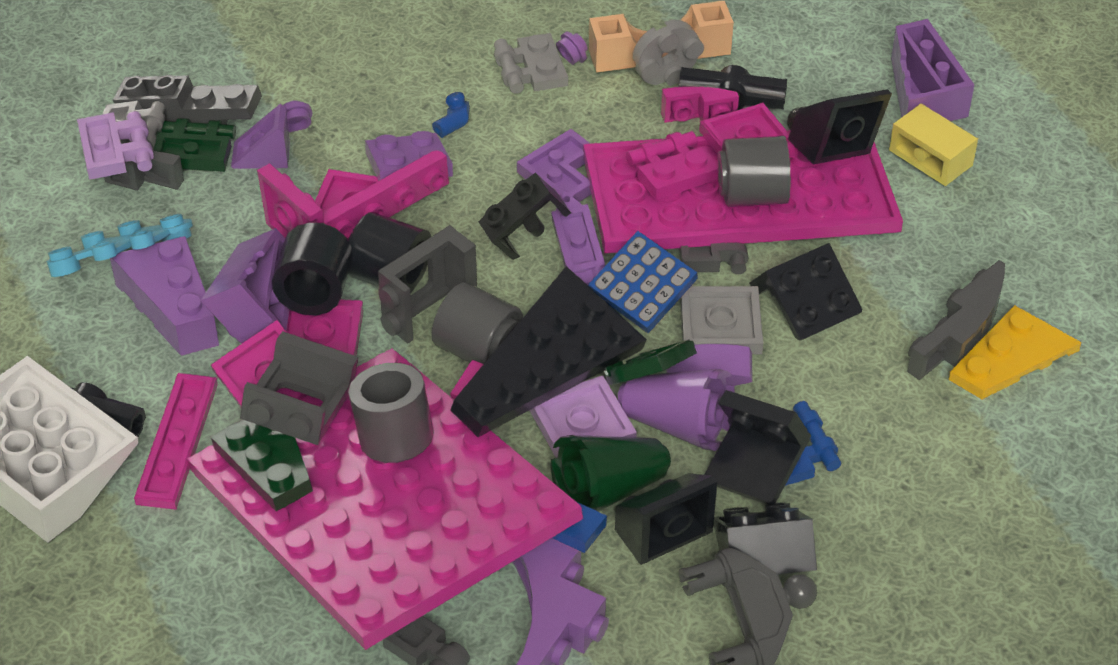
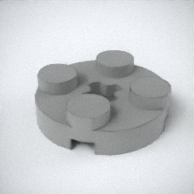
M682 20L666 21L664 23L667 26L658 31L653 27L637 42L633 51V60L636 63L635 69L646 83L658 85L666 82L669 86L679 83L681 68H692L698 57L703 53L704 45L697 33L688 23Z

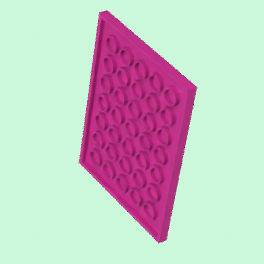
M391 348L358 366L355 377L371 366L383 363L413 365ZM422 372L420 373L425 383L434 429L432 442L424 452L412 459L398 463H383L369 458L361 449L348 396L318 445L295 438L313 492L277 512L214 449L213 445L187 458L190 470L206 488L365 650L583 519L582 508L576 501L496 434L489 431L477 437L450 411L454 399ZM306 395L301 400L319 407L323 403L322 400Z

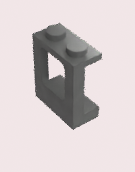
M449 225L378 271L380 288L378 294L382 313L380 320L385 331L391 336L398 335L408 344L413 341L412 318L445 297L456 285L462 282L470 283L477 287L476 245ZM427 260L428 282L424 287L410 295V288L399 278Z
M282 331L276 340L274 359L258 383L255 385L247 382L244 386L240 419L318 445L349 396L348 390L355 378L358 357ZM280 388H288L318 398L323 403L319 407L278 393L277 391Z

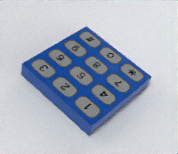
M637 231L588 286L612 308L649 333L698 279V275L695 270Z

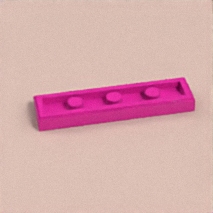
M177 374L134 496L136 505L177 509L190 470L187 458L195 455L218 386L217 377Z

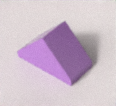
M279 104L234 142L232 168H262L269 163L274 168H288L290 138L285 106Z

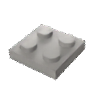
M691 286L680 298L683 341L693 340L694 345H739L750 347L752 354H762L763 335L758 286Z

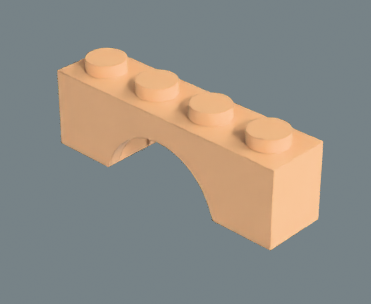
M725 0L691 5L681 20L693 28L704 45V51L698 59L731 55L734 22ZM624 14L589 18V53L596 73L635 68L636 63L633 60V51L639 39L647 31L632 26Z

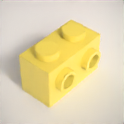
M921 103L893 123L889 151L942 185L947 186L973 166L978 138Z

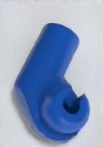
M454 92L446 97V103L449 106L447 115L432 124L434 132L441 138L465 126L469 120L470 105L469 101H465V96L462 92Z

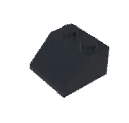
M886 89L833 98L800 108L797 111L788 140L813 165L870 154L892 93Z
M687 473L674 480H666L658 487L643 494L630 496L622 503L616 505L615 531L640 565L713 532L718 481L712 475Z

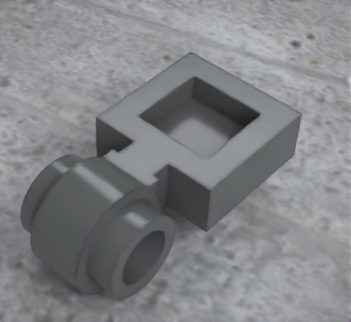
M424 616L383 639L384 648L410 665H422L427 659L430 662L428 665H467L470 661L468 652L459 643L450 642L449 644H444L446 641L445 630Z

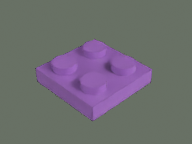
M417 131L411 136L395 137L393 135H381L373 140H365L366 155L378 181L435 150L441 151L447 156L448 177L453 176V163L436 133Z

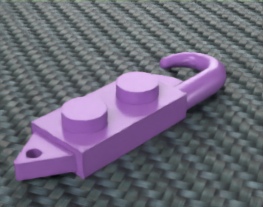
M563 191L561 198L571 211V214L565 217L556 208V211L551 212L553 227L564 266H567L588 285L605 267V261L588 204L582 205L567 191Z

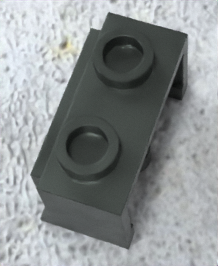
M535 172L529 178L519 181L515 185L514 190L502 201L490 206L483 218L478 222L491 242L514 260L520 256L507 238L523 224L526 230L533 236L538 237L542 235L545 227L536 215V212L549 201L565 217L570 215L571 211L557 191Z

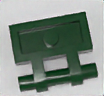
M188 118L164 121L162 132H158L153 151L179 155L182 169L225 172L232 147L231 139H235L236 126L222 124L221 120H209L208 123L190 122Z

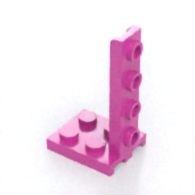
M435 150L323 211L309 193H303L299 190L287 174H281L270 163L257 170L266 224L271 229L277 228L285 239L287 234L296 226L312 222L332 226L349 240L353 229L367 213L372 212L391 217L449 184L447 156L443 152Z

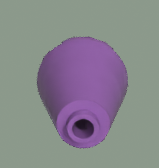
M722 369L654 374L629 380L626 384L623 383L618 392V402L627 417L702 449L716 451L722 441L716 440L721 428L728 431L731 426L727 421V415L718 403L725 390L735 393V388L733 385H727L726 378L732 376L730 372Z

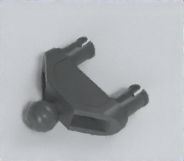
M732 548L719 550L714 555L713 560L679 569L681 583L698 578L687 582V585L682 587L687 596L721 584L726 587L745 638L742 644L709 653L710 665H717L723 662H728L725 665H774L793 617L790 606L797 609L807 608L814 603L817 596V585L808 576L802 574L793 575L787 579L784 587H782L778 573L749 555Z

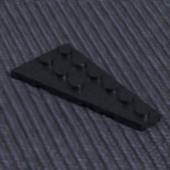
M566 266L458 394L450 411L477 437H480L604 371L607 366L638 353L643 349L647 339Z

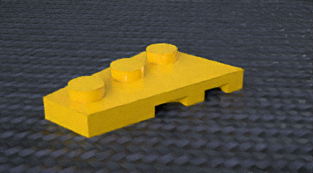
M1014 305L950 371L949 381L978 398L984 399L1020 381L1022 376L1036 369L1042 370L1052 365L1054 360L1066 354L1070 356L1080 351L1082 342Z

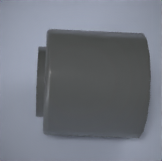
M785 136L723 140L722 150L718 152V184L720 195L724 196L725 204L728 207L788 204L791 178L789 150Z
M462 282L456 285L441 303L433 322L432 341L435 346L469 363L475 360L484 364L521 321L523 313L519 307L470 283Z
M383 363L371 366L353 379L348 394L362 451L369 458L383 463L402 462L424 452L432 442L434 429L422 374L413 366L403 363Z

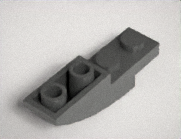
M189 75L132 76L124 78L113 98V102L116 104L139 101L143 109H148L153 102L159 101L165 105V121L188 118L190 122L208 123L209 120H221L222 124H227L228 120L251 119L262 94L258 85L193 86Z
M998 260L987 270H980L971 283L963 289H956L950 295L946 303L948 308L947 316L943 317L935 329L927 336L918 337L909 348L908 356H910L907 370L909 374L921 380L944 360L955 367L988 333L995 318L1001 295L1005 263Z

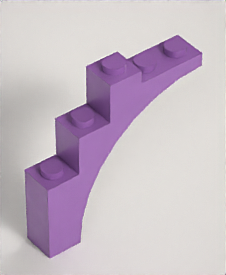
M551 538L512 562L527 591L532 615L531 627L525 648L516 665H563L569 657L571 648L584 654L592 641L599 642L602 639L609 624V618L605 617L606 598L578 585L584 573V566L581 565V551Z

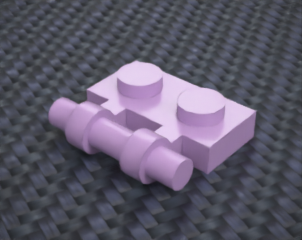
M114 112L77 119L89 180L126 173L125 162L129 161L137 163L138 170L143 172L149 171L152 168L151 160L154 157L151 143L146 139L149 131L146 122L142 119L139 112H130L127 115V120L118 122L115 120ZM129 139L132 142L121 144L120 140Z

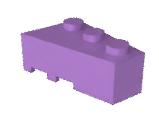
M924 19L896 26L891 61L901 118L921 103L949 121L969 117L974 83L930 21Z
M277 228L238 244L201 299V302L226 327L228 333L241 344L276 320L279 321L285 331L287 330L289 309L279 302L272 286L274 272L285 241V237Z
M185 236L156 243L143 249L120 252L118 255L110 258L115 285L121 292L124 291L134 302L135 307L153 322L158 332L181 356L219 346L215 317L201 302L206 292Z

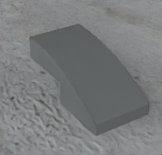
M153 151L152 168L149 171H140L137 168V163L129 161L125 162L126 173L104 177L106 183L136 191L139 190L144 181L178 190L184 181L180 156Z

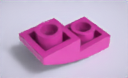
M712 87L662 89L661 115L664 123L673 121L683 122L698 117L702 121L738 110L739 96L737 92Z

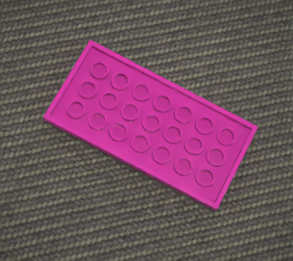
M697 136V144L688 147L689 150L703 146L718 163L716 151L704 136ZM665 139L583 144L584 163L590 181V190L604 254L618 253L637 231L663 249L681 248V246H688V248L711 246L714 243L744 244L897 233L902 230L903 219L875 142L870 154L814 165L799 151L798 156L790 158L791 184L788 204L728 207L725 204L724 196L720 195L718 180L655 200L638 179V167L643 164L639 163L630 166L626 160V152L637 149V145L647 141L656 143ZM667 154V155H664V156H660L659 158H660V159H664V158L670 157V156H672V155H671V154Z

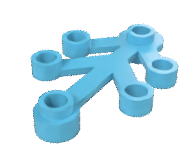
M175 214L160 219L161 225L141 227L139 220L122 223L117 226L120 234L117 237L105 238L103 231L85 234L81 236L84 250L72 253L71 247H63L48 253L50 259L47 261L50 275L51 277H59L74 273L81 269L79 260L94 256L95 261L112 258L131 246L133 250L152 246L159 240L163 242L183 236L187 239L192 236L190 230L193 226L192 220L183 219L182 214Z

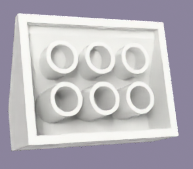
M26 356L0 375V506L48 543L81 518L139 442L137 436L30 357Z

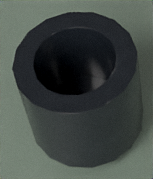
M369 212L360 219L349 237L348 242L352 249V260L348 274L352 278L379 286L378 271L429 239L431 234L426 229ZM427 260L399 278L410 288V294L424 276L428 265Z
M308 222L292 229L287 234L272 279L273 292L279 302L289 310L302 315L317 316L330 312L335 308L342 297L352 260V249L346 236L336 228L324 223Z

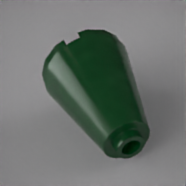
M567 435L560 437L554 443L553 448L559 447L558 458L551 459L550 468L552 481L574 501L599 512L664 478L670 467L671 457L667 447L662 445L656 438Z

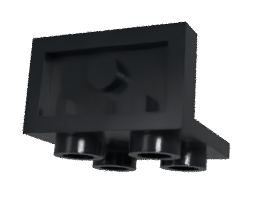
M830 243L773 267L749 282L750 286H758L759 295L769 290L771 296H775L795 338L799 341L862 312V307Z
M725 390L718 404L727 415V421L731 426L704 475L714 476L718 481L717 487L773 506L776 504L811 435L796 412Z

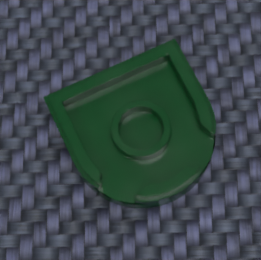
M688 339L641 353L640 356L627 360L626 364L623 363V360L611 364L604 370L608 385L658 373L697 354L693 340L690 341Z

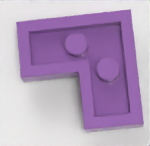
M569 129L517 161V173L527 179L536 172L557 191L560 197L563 191H567L580 202L591 195L590 181L576 169L585 164L583 144L591 143L572 129Z

